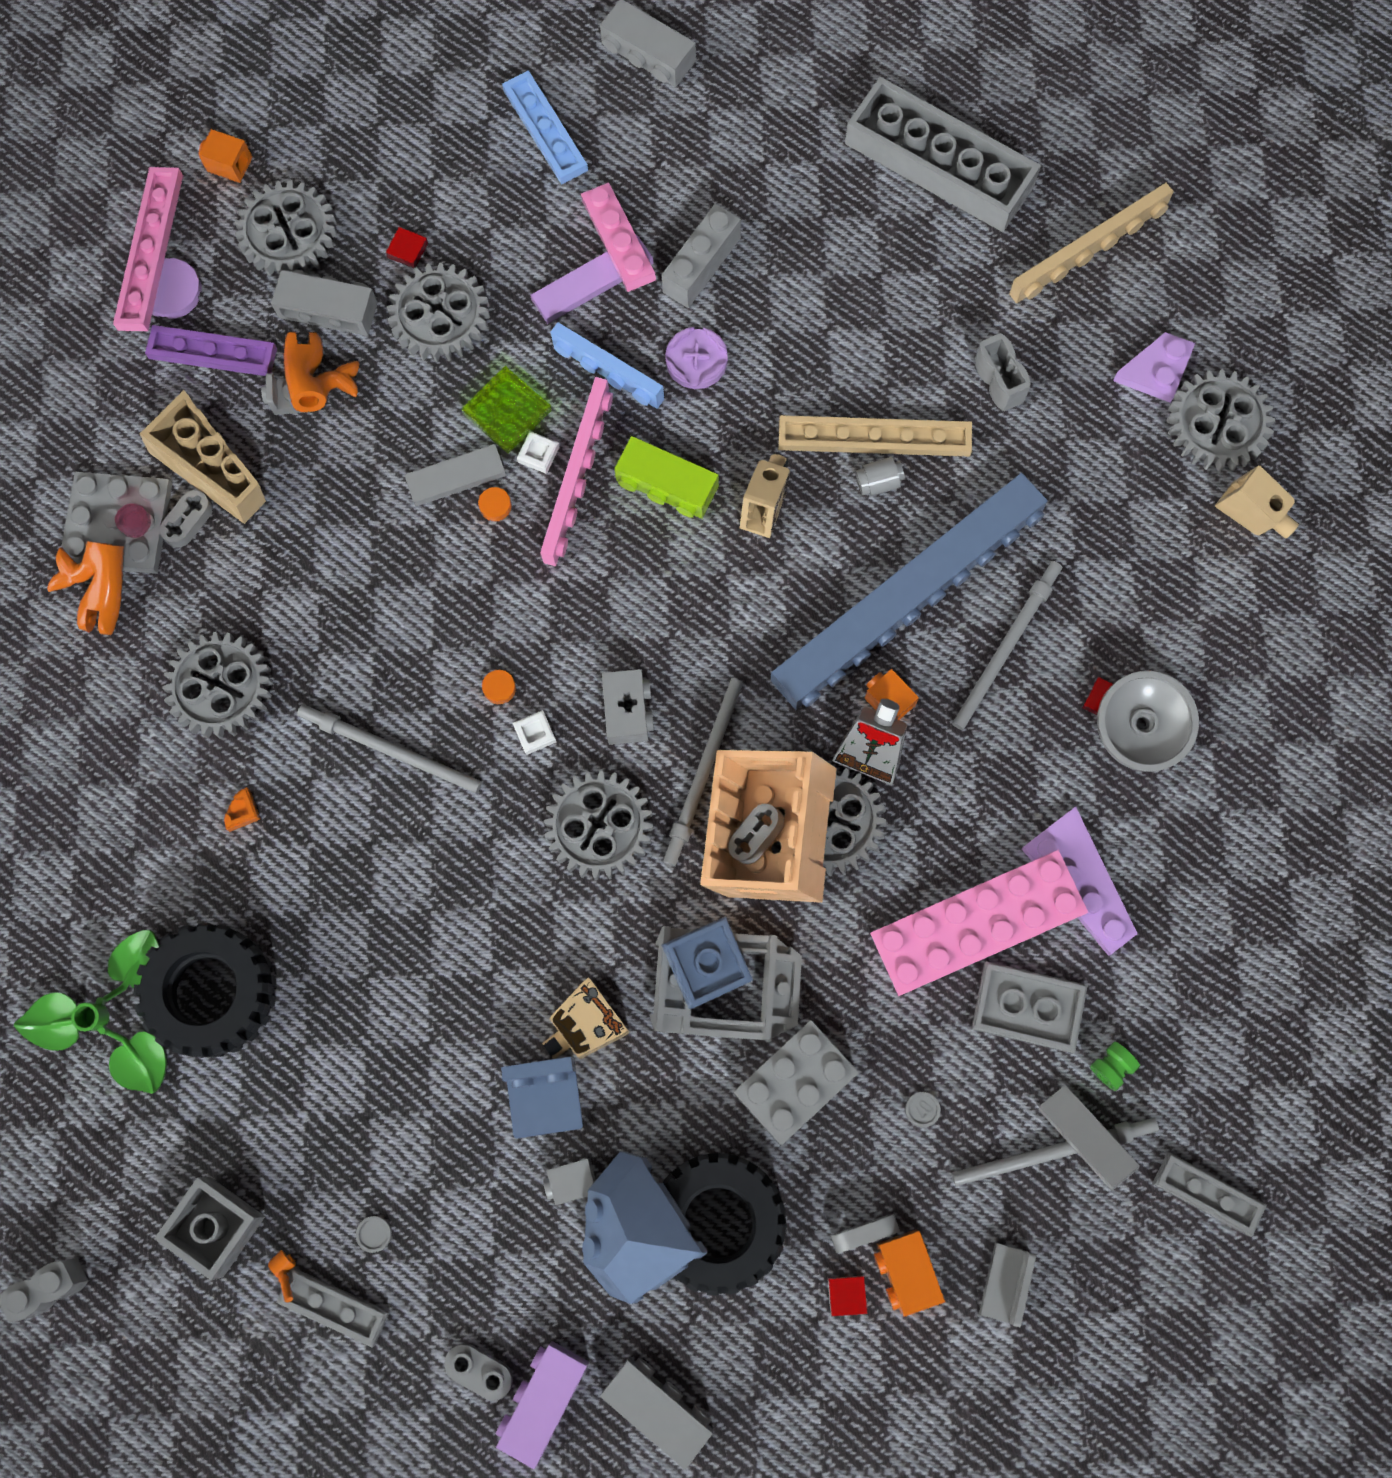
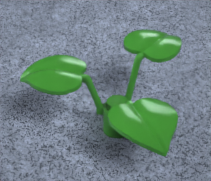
M151 930L136 932L123 940L111 953L108 961V974L112 979L122 981L121 986L107 995L97 998L95 1003H81L79 1005L64 993L46 994L35 1001L28 1011L14 1023L16 1030L31 1043L54 1051L65 1050L74 1045L79 1038V1031H98L100 1034L112 1037L123 1044V1046L116 1048L112 1052L109 1059V1071L112 1078L120 1086L129 1090L143 1091L150 1094L157 1092L166 1074L167 1058L165 1048L155 1041L156 1037L153 1034H148L145 1031L136 1033L129 1041L125 1036L108 1029L106 1025L109 1021V1011L104 1006L106 1002L125 991L129 985L134 988L135 984L140 985L142 976L136 974L139 965L146 966L150 959L146 956V953L151 947L158 948L160 946L154 932Z

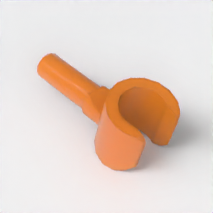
M281 1250L269 1261L268 1267L278 1277L284 1301L291 1302L293 1294L287 1273L296 1266V1262L291 1255L286 1256L284 1251Z

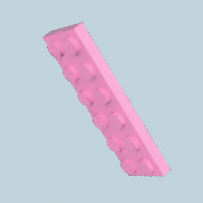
M1059 850L875 930L870 935L899 997L1089 912Z

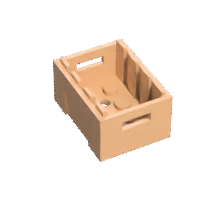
M717 750L700 885L732 898L822 903L826 873L823 862L830 801L833 802L837 768L814 752ZM761 804H770L778 810L784 809V826L781 832L756 862L743 864L731 856L728 849L729 841L755 807ZM766 815L761 819L767 826H770L773 822ZM775 842H780L782 846L780 852L773 854L771 850L772 845ZM741 843L742 852H750L749 843Z

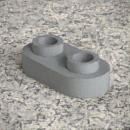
M462 1343L455 1346L448 1352L445 1358L447 1375L453 1381L487 1400H500L512 1388L513 1374L511 1369L505 1363L471 1344ZM459 1357H464L468 1360L467 1370H460L457 1367L456 1362ZM490 1375H495L499 1378L500 1385L498 1388H491L488 1385L487 1380Z

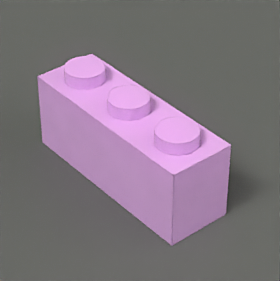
M553 1341L548 1345L547 1349L540 1346L530 1367L536 1369L530 1382L528 1383L523 1380L513 1398V1401L517 1402L518 1405L512 1417L505 1414L495 1435L501 1437L496 1448L535 1469L589 1361Z

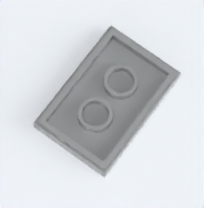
M986 961L984 962L971 1030L1074 1054L1088 985Z

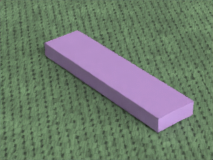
M636 235L650 264H654L653 257L638 235ZM605 252L531 294V299L546 323L549 324L621 283L622 280L608 252Z

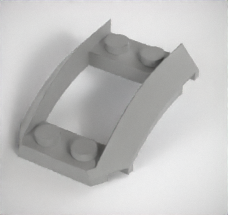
M662 927L654 945L659 946L653 1014H649L654 1031L711 1037L771 1040L775 1036L798 1025L802 955L792 947H787L776 935L733 933L742 954L765 955L761 1022L691 1017V1009H688L662 944L694 929Z

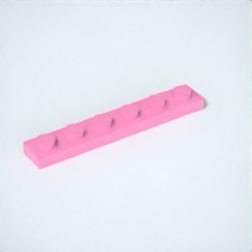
M149 167L113 321L118 331L149 330L183 179V174L179 168Z
M595 377L540 552L545 564L556 566L559 556L564 557L567 550L568 538H565L568 527L573 528L577 517V509L574 508L577 497L582 498L586 488V479H583L586 468L591 469L595 458V450H592L595 440H600L604 429V422L601 421L604 411L609 412L613 400V393L609 392L608 380Z

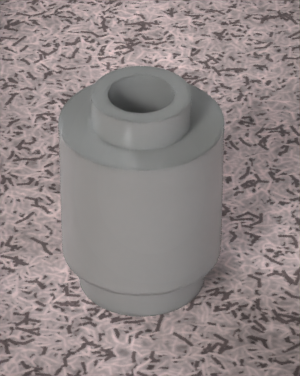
M892 456L862 465V469L855 471L862 496L866 494L874 496L900 488V481L905 480L901 462H895Z

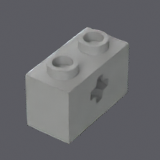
M642 669L602 673L606 733L609 745L648 741V731H654L652 711H646L645 699H651L650 680L643 679ZM632 701V712L625 713V702Z

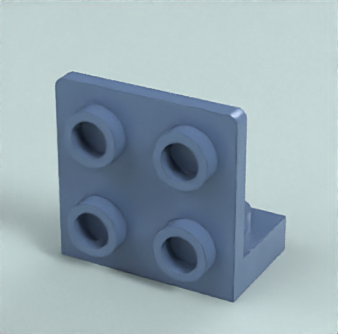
M573 1057L501 1067L502 1080L507 1083L514 1138L519 1139L583 1128L576 1066Z

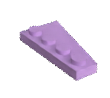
M1076 806L1022 848L1031 861L1059 850L1089 912L1078 917V919L1108 956L1138 934Z

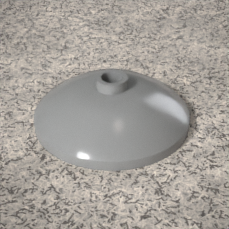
M1139 671L1119 679L1106 691L1098 708L1097 727L1104 747L1115 760L1133 770L1154 772L1172 767L1187 756L1197 739L1199 715L1193 697L1179 681L1164 673ZM1138 718L1145 720L1146 728L1144 730L1138 728Z

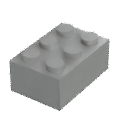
M810 1020L741 1084L733 1094L775 1141L782 1146L859 1072Z

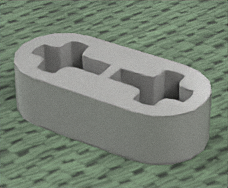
M198 490L186 492L162 521L160 534L170 546L175 548L186 546L210 517L213 506L203 492ZM193 502L196 504L200 503L202 508L199 511L197 509L192 510L190 505ZM175 527L177 529L180 528L183 532L178 536L176 534L173 535L170 531Z
M761 804L755 807L729 841L728 849L731 856L743 864L756 862L781 832L784 826L783 814L770 804ZM764 815L769 816L773 821L770 826L765 825L761 820ZM742 842L749 843L748 845L751 848L749 853L742 852L743 849L740 847Z
M889 1214L831 1235V1239L836 1253H841L900 1232L895 1215Z

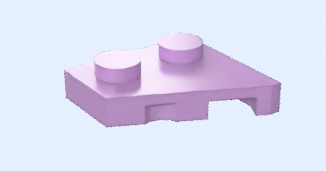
M1165 332L1117 371L1113 381L1171 403L1195 343Z

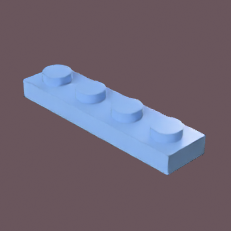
M529 70L503 83L504 93L561 185L587 172L588 166Z
M559 322L551 330L554 349L563 357L569 358L571 356L579 361L580 365L588 372L601 374L608 380L611 386L619 390L624 388L632 393L634 399L642 405L647 406L650 404L658 409L663 402V385Z

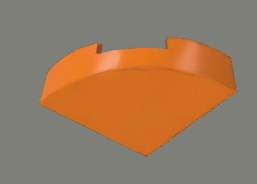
M246 787L236 793L224 817L225 827L229 832L260 820L250 789Z

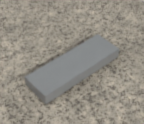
M492 444L410 472L404 476L413 502L417 507L505 477L506 473L496 445Z
M1066 1085L1039 1106V1111L1111 1191L1139 1169V1164Z
M1166 1153L1152 1185L1248 1237H1253L1267 1206L1172 1153Z
M296 1268L291 1270L289 1282L293 1300L285 1302L281 1291L276 1303L369 1347L375 1346L390 1313L389 1311Z

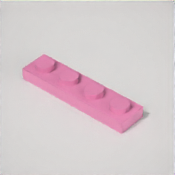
M606 183L582 193V202L627 292L656 281L655 272L610 184Z

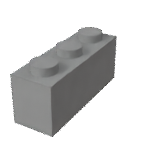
M619 0L600 24L602 44L607 50L627 58L635 67H642L649 71L660 82H667L677 87L696 62V42L624 0Z
M714 204L662 273L663 293L689 308L741 239V219L719 205Z
M281 270L271 301V305L278 318L364 336L369 335L378 304L372 288L363 283H344L330 276L314 277L300 270H293L292 272Z
M629 1356L602 1391L600 1397L686 1470L712 1436L713 1427L709 1425L712 1419L698 1406L695 1405L691 1409L682 1402L681 1399L684 1395L670 1382L667 1381L663 1385L654 1378L653 1374L656 1371L640 1357L635 1361Z

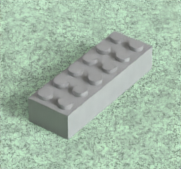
M882 77L878 78L847 123L846 145L1003 233L1035 186L1041 167L1040 164Z

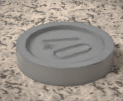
M915 1093L906 1102V1117L917 1127L925 1128L932 1126L940 1116V1104L930 1093Z
M379 1216L365 1218L360 1222L356 1230V1241L359 1247L369 1253L382 1251L389 1245L392 1238L390 1224Z

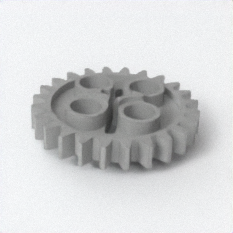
M279 180L276 181L275 189L273 190L265 184L264 194L253 191L256 199L254 202L248 199L244 200L248 210L239 209L238 213L242 220L235 221L238 229L235 232V236L239 242L238 246L249 263L253 262L258 271L264 268L269 276L273 274L275 269H277L280 275L281 270H290L292 272L298 268H302L304 272L308 273L307 265L310 263L319 267L317 257L328 258L325 247L334 248L331 238L337 237L334 227L337 225V221L333 215L332 207L327 203L323 194L318 195L315 187L307 190L304 182H301L295 188L292 180L288 181L286 187H282ZM277 207L280 208L298 245L297 250L292 249L274 209ZM295 208H299L298 210H296V211H294V212H290L291 210H293V209H295ZM270 220V222H268L267 224L262 225V223H264L265 221ZM306 233H311L307 237H302ZM283 245L281 248L273 250L275 247Z
M442 262L439 263L437 270H432L428 263L424 273L418 268H414L416 277L413 279L405 274V286L395 284L399 295H389L393 305L387 306L389 316H391L387 320L390 328H393L391 331L394 338L398 339L402 349L408 346L410 355L413 356L419 351L422 360L425 361L428 355L432 354L434 361L438 362L440 354H445L446 359L451 361V352L455 351L462 357V347L465 346L473 350L474 347L471 340H482L479 330L488 329L485 319L490 318L489 310L487 309L489 302L487 297H485L483 286H478L475 276L469 278L466 269L457 274L455 264H452L449 270L446 271ZM433 290H440L436 295H428ZM459 305H466L462 310H454ZM414 315H423L421 318L417 320L411 319ZM442 329L449 330L444 335H437V333Z
M1220 369L1216 377L1213 376L1210 370H1207L1203 379L1196 374L1191 383L1185 381L1181 391L1177 390L1173 398L1174 401L1168 407V410L1172 413L1168 416L1166 422L1173 424L1168 431V435H1178L1173 446L1183 445L1185 449L1181 456L1184 457L1191 453L1194 455L1192 464H1196L1201 459L1204 461L1205 470L1209 468L1211 463H1215L1217 472H1221L1225 464L1228 465L1231 471H1234L1238 466V462L1245 467L1250 462V458L1256 460L1261 454L1260 450L1264 451L1269 444L1267 439L1274 433L1269 427L1275 422V418L1267 416L1273 410V406L1263 405L1268 395L1258 396L1256 394L1260 385L1257 384L1250 388L1247 386L1249 382L1248 376L1240 382L1237 380L1236 371L1232 373L1230 378H1227L1223 369ZM1225 396H1228V406L1221 420L1223 426L1217 434L1216 445H1213L1212 438L1220 421L1218 414L1224 406ZM1203 398L1212 400L1214 405L1207 404ZM1234 407L1243 409L1245 415L1238 413ZM1195 426L1204 428L1207 434L1199 433ZM1226 435L1235 437L1238 443L1230 442Z
M213 632L211 641L200 635V644L197 646L189 640L187 643L190 650L187 653L180 649L177 650L178 655L181 657L180 661H169L171 666L175 668L174 672L164 673V676L172 681L170 684L162 686L164 691L172 694L164 699L165 703L169 706H174L169 711L170 714L175 718L180 717L178 723L183 727L189 725V730L194 734H197L201 729V734L206 738H209L214 730L215 735L222 739L225 729L233 736H236V726L238 725L248 730L246 720L251 718L258 721L259 718L255 713L256 709H267L261 702L262 698H271L272 696L264 689V687L273 684L269 677L264 676L271 672L267 664H262L266 658L261 653L256 654L257 648L252 643L246 646L247 641L241 636L235 641L234 637L228 632L223 641L217 632ZM217 658V665L211 670H206L208 661ZM198 672L218 684L223 682L229 689L243 693V697L237 698L216 686L213 688L206 681L193 677V673ZM240 672H246L247 675L244 681L235 684V676ZM196 687H201V694L195 699H190L191 691ZM226 700H230L231 704L228 710L219 713V705Z
M845 768L841 776L836 771L833 802L830 801L828 819L836 815L840 823L852 826L857 825L861 829L854 831L838 823H832L831 827L827 826L823 867L826 868L828 876H832L834 867H839L841 873L846 875V865L851 864L855 870H859L857 862L859 858L869 863L870 858L867 851L869 849L876 852L879 851V847L874 842V839H885L884 833L878 830V827L887 826V821L878 816L885 813L886 809L884 805H875L881 799L880 794L873 793L869 795L873 789V784L868 782L861 786L863 777L860 773L853 779H850L848 768ZM851 803H857L862 806V809L857 816L848 817L844 814L846 806ZM844 834L852 838L847 848L838 849L834 846V841L840 835Z
M603 770L599 771L597 779H592L591 774L587 771L584 782H580L576 776H573L574 786L572 788L565 784L561 785L565 793L563 797L557 794L552 795L557 806L546 807L547 812L553 815V818L545 819L544 824L547 827L553 828V830L544 835L547 840H556L549 846L551 853L561 850L556 860L559 864L569 860L567 870L570 873L577 866L580 867L579 874L581 878H584L590 870L594 880H598L600 871H605L607 877L612 879V869L615 868L623 875L625 874L624 863L627 862L634 867L636 866L633 858L634 854L645 856V851L640 844H651V838L645 835L644 832L652 831L654 827L653 824L644 822V820L652 817V811L642 810L648 804L647 798L636 799L640 793V788L637 786L629 791L630 781L628 778L624 779L620 784L617 783L618 777L615 772L609 780L605 779ZM592 795H598L603 799L602 805L594 810L588 809L585 806L586 800ZM615 800L617 802L603 820L606 828L604 830L598 828L593 834L587 849L581 850L582 844L594 832L592 822H600L610 802ZM619 813H627L631 816V821L625 827H617L613 824L614 817ZM573 823H580L584 826L583 834L577 838L567 835V829ZM603 840L611 842L613 848L609 854L600 856L595 853V846L598 842Z

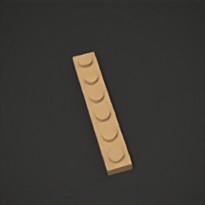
M1167 183L1156 188L1015 278L1009 295L1016 304L1025 298L1028 300L1034 298L1051 281L1053 283L1059 282L1076 265L1078 267L1084 266L1101 249L1103 251L1109 250L1126 233L1132 235L1151 217L1157 219L1162 216L1169 208L1168 203L1174 191Z
M780 415L778 450L970 457L972 453V422Z

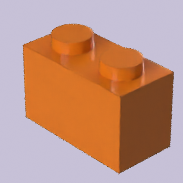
M916 1229L876 1243L879 1252L874 1253V1258L880 1274L887 1273L891 1287L887 1288L886 1292L893 1310L899 1309L900 1313L905 1317L945 1303L919 1230Z

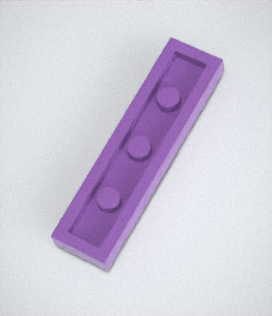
M152 325L145 354L152 360L266 376V374L272 373L277 347L273 342Z

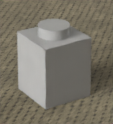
M584 1159L546 1170L548 1178L543 1179L547 1199H554L555 1206L588 1197V1189L596 1181L591 1159Z

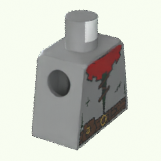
M881 699L876 711L863 707L840 743L832 761L892 786L900 765L907 730L905 722L895 719L900 708L899 705L892 700Z

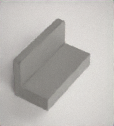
M995 1242L979 1310L980 1315L1007 1322L1019 1328L1021 1327L1036 1254Z

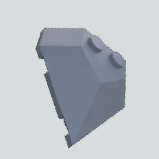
M619 1152L588 1189V1199L585 1207V1239L582 1245L583 1263L609 1296L629 1304H635L643 1299L645 1293L650 1290H656L686 1269L689 1262L703 1257L708 1251L702 1242H695L688 1232L691 1225L665 1185L657 1183L651 1175L652 1165L648 1159L629 1152Z

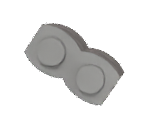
M999 333L981 341L975 357V367L981 379L989 385L990 395L995 405L1005 412L1024 403L1030 388V378L1024 366L1015 360V350L1009 339L1002 333Z
M78 1259L52 1262L40 1268L31 1279L14 1283L5 1289L0 1295V1306L8 1322L33 1318L45 1313L57 1300L69 1298L80 1292L89 1280Z

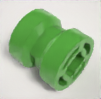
M1113 1042L1107 1048L1108 1057L1104 1056L1102 1059H1096L1090 1065V1069L1107 1087L1117 1091L1123 1085L1124 1073L1133 1074L1140 1067V1064L1125 1047L1118 1042Z

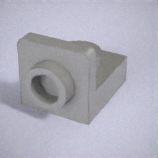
M273 373L266 374V385L261 387L262 399L264 404L269 405L274 415L303 413L294 409L286 379L276 380Z

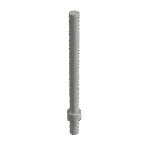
M1051 561L1040 581L1036 580L1029 591V599L952 722V725L956 728L964 730L1041 602L1047 601L1053 591L1051 586L1063 568L1059 563Z
M731 678L679 820L672 826L669 837L672 839L663 863L676 866L683 845L688 843L691 836V823L716 759V752L720 748L743 686V682L738 679Z
M304 704L298 709L297 716L319 725L320 730L329 734L338 733L476 794L481 788L482 781L343 722L340 716L329 711L323 713Z
M1154 1117L1128 1124L1127 1121L1114 1124L1112 1129L1107 1131L1120 1145L1133 1142V1138L1158 1132L1159 1126ZM1065 1141L952 1172L955 1186L1077 1154V1152Z

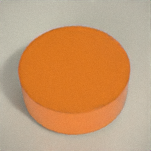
M498 487L486 489L478 500L482 515L490 521L505 519L512 508L508 493Z
M494 670L484 677L482 691L490 702L505 704L514 697L516 684L508 672Z

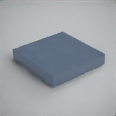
M722 917L662 944L688 1009H693L753 981L726 917Z

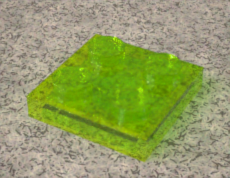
M504 366L461 410L464 416L509 454L528 435L529 431H532L552 411V408L547 401L507 366Z

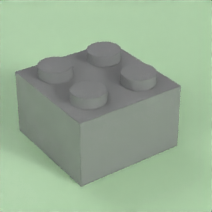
M197 1177L154 1239L212 1281L225 1276L265 1216L213 1178Z

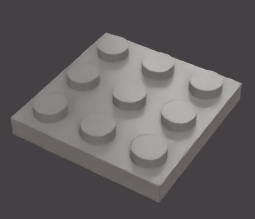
M75 472L61 548L78 564L83 559L87 541L124 546L123 571L158 574L163 545L160 525L168 515L173 483L169 479Z

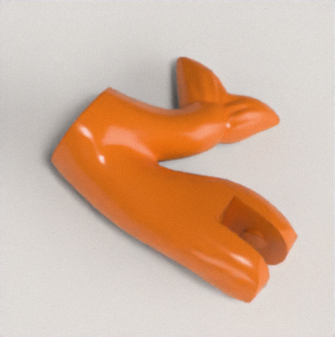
M296 332L287 333L284 344V372L291 403L295 410L299 412H314L322 409L326 404L329 392L335 388L353 397L357 396L358 388L353 379L358 373L359 361L343 364L335 370L313 377L323 357L321 337L316 332H309L308 344H298Z
M87 541L83 559L78 564L63 548L60 547L58 549L56 564L59 572L49 581L48 592L64 589L93 577L78 607L77 625L79 629L91 632L96 623L97 611H99V633L102 635L113 634L121 605L124 546Z

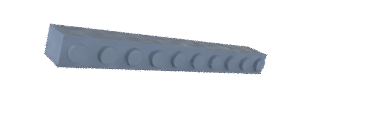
M1020 473L773 670L770 681L795 710L802 705L806 708L809 707L821 696L819 691L828 684L831 687L838 684L846 676L844 671L854 664L858 667L871 656L869 652L878 644L883 647L896 636L895 630L901 625L905 624L908 627L921 616L920 610L927 604L933 607L945 597V590L952 584L958 587L971 575L969 571L977 564L980 567L986 565L996 555L994 551L1002 544L1008 547L1020 536L1018 531L1028 525L1031 528L1037 524L1045 515L1043 510L1048 500L1023 473Z

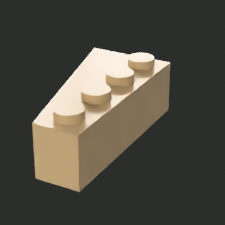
M185 390L140 433L148 452L203 492L245 524L266 502L257 480L237 455L231 451L225 440L215 431Z

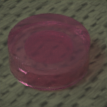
M127 504L118 510L115 516V524L125 536L138 538L149 530L151 518L142 506Z

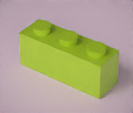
M633 436L630 437L614 468L616 481L624 489L631 492L636 490L643 492L653 502L660 505L665 503L676 507L680 514L690 518L696 516L703 519L719 487V474Z

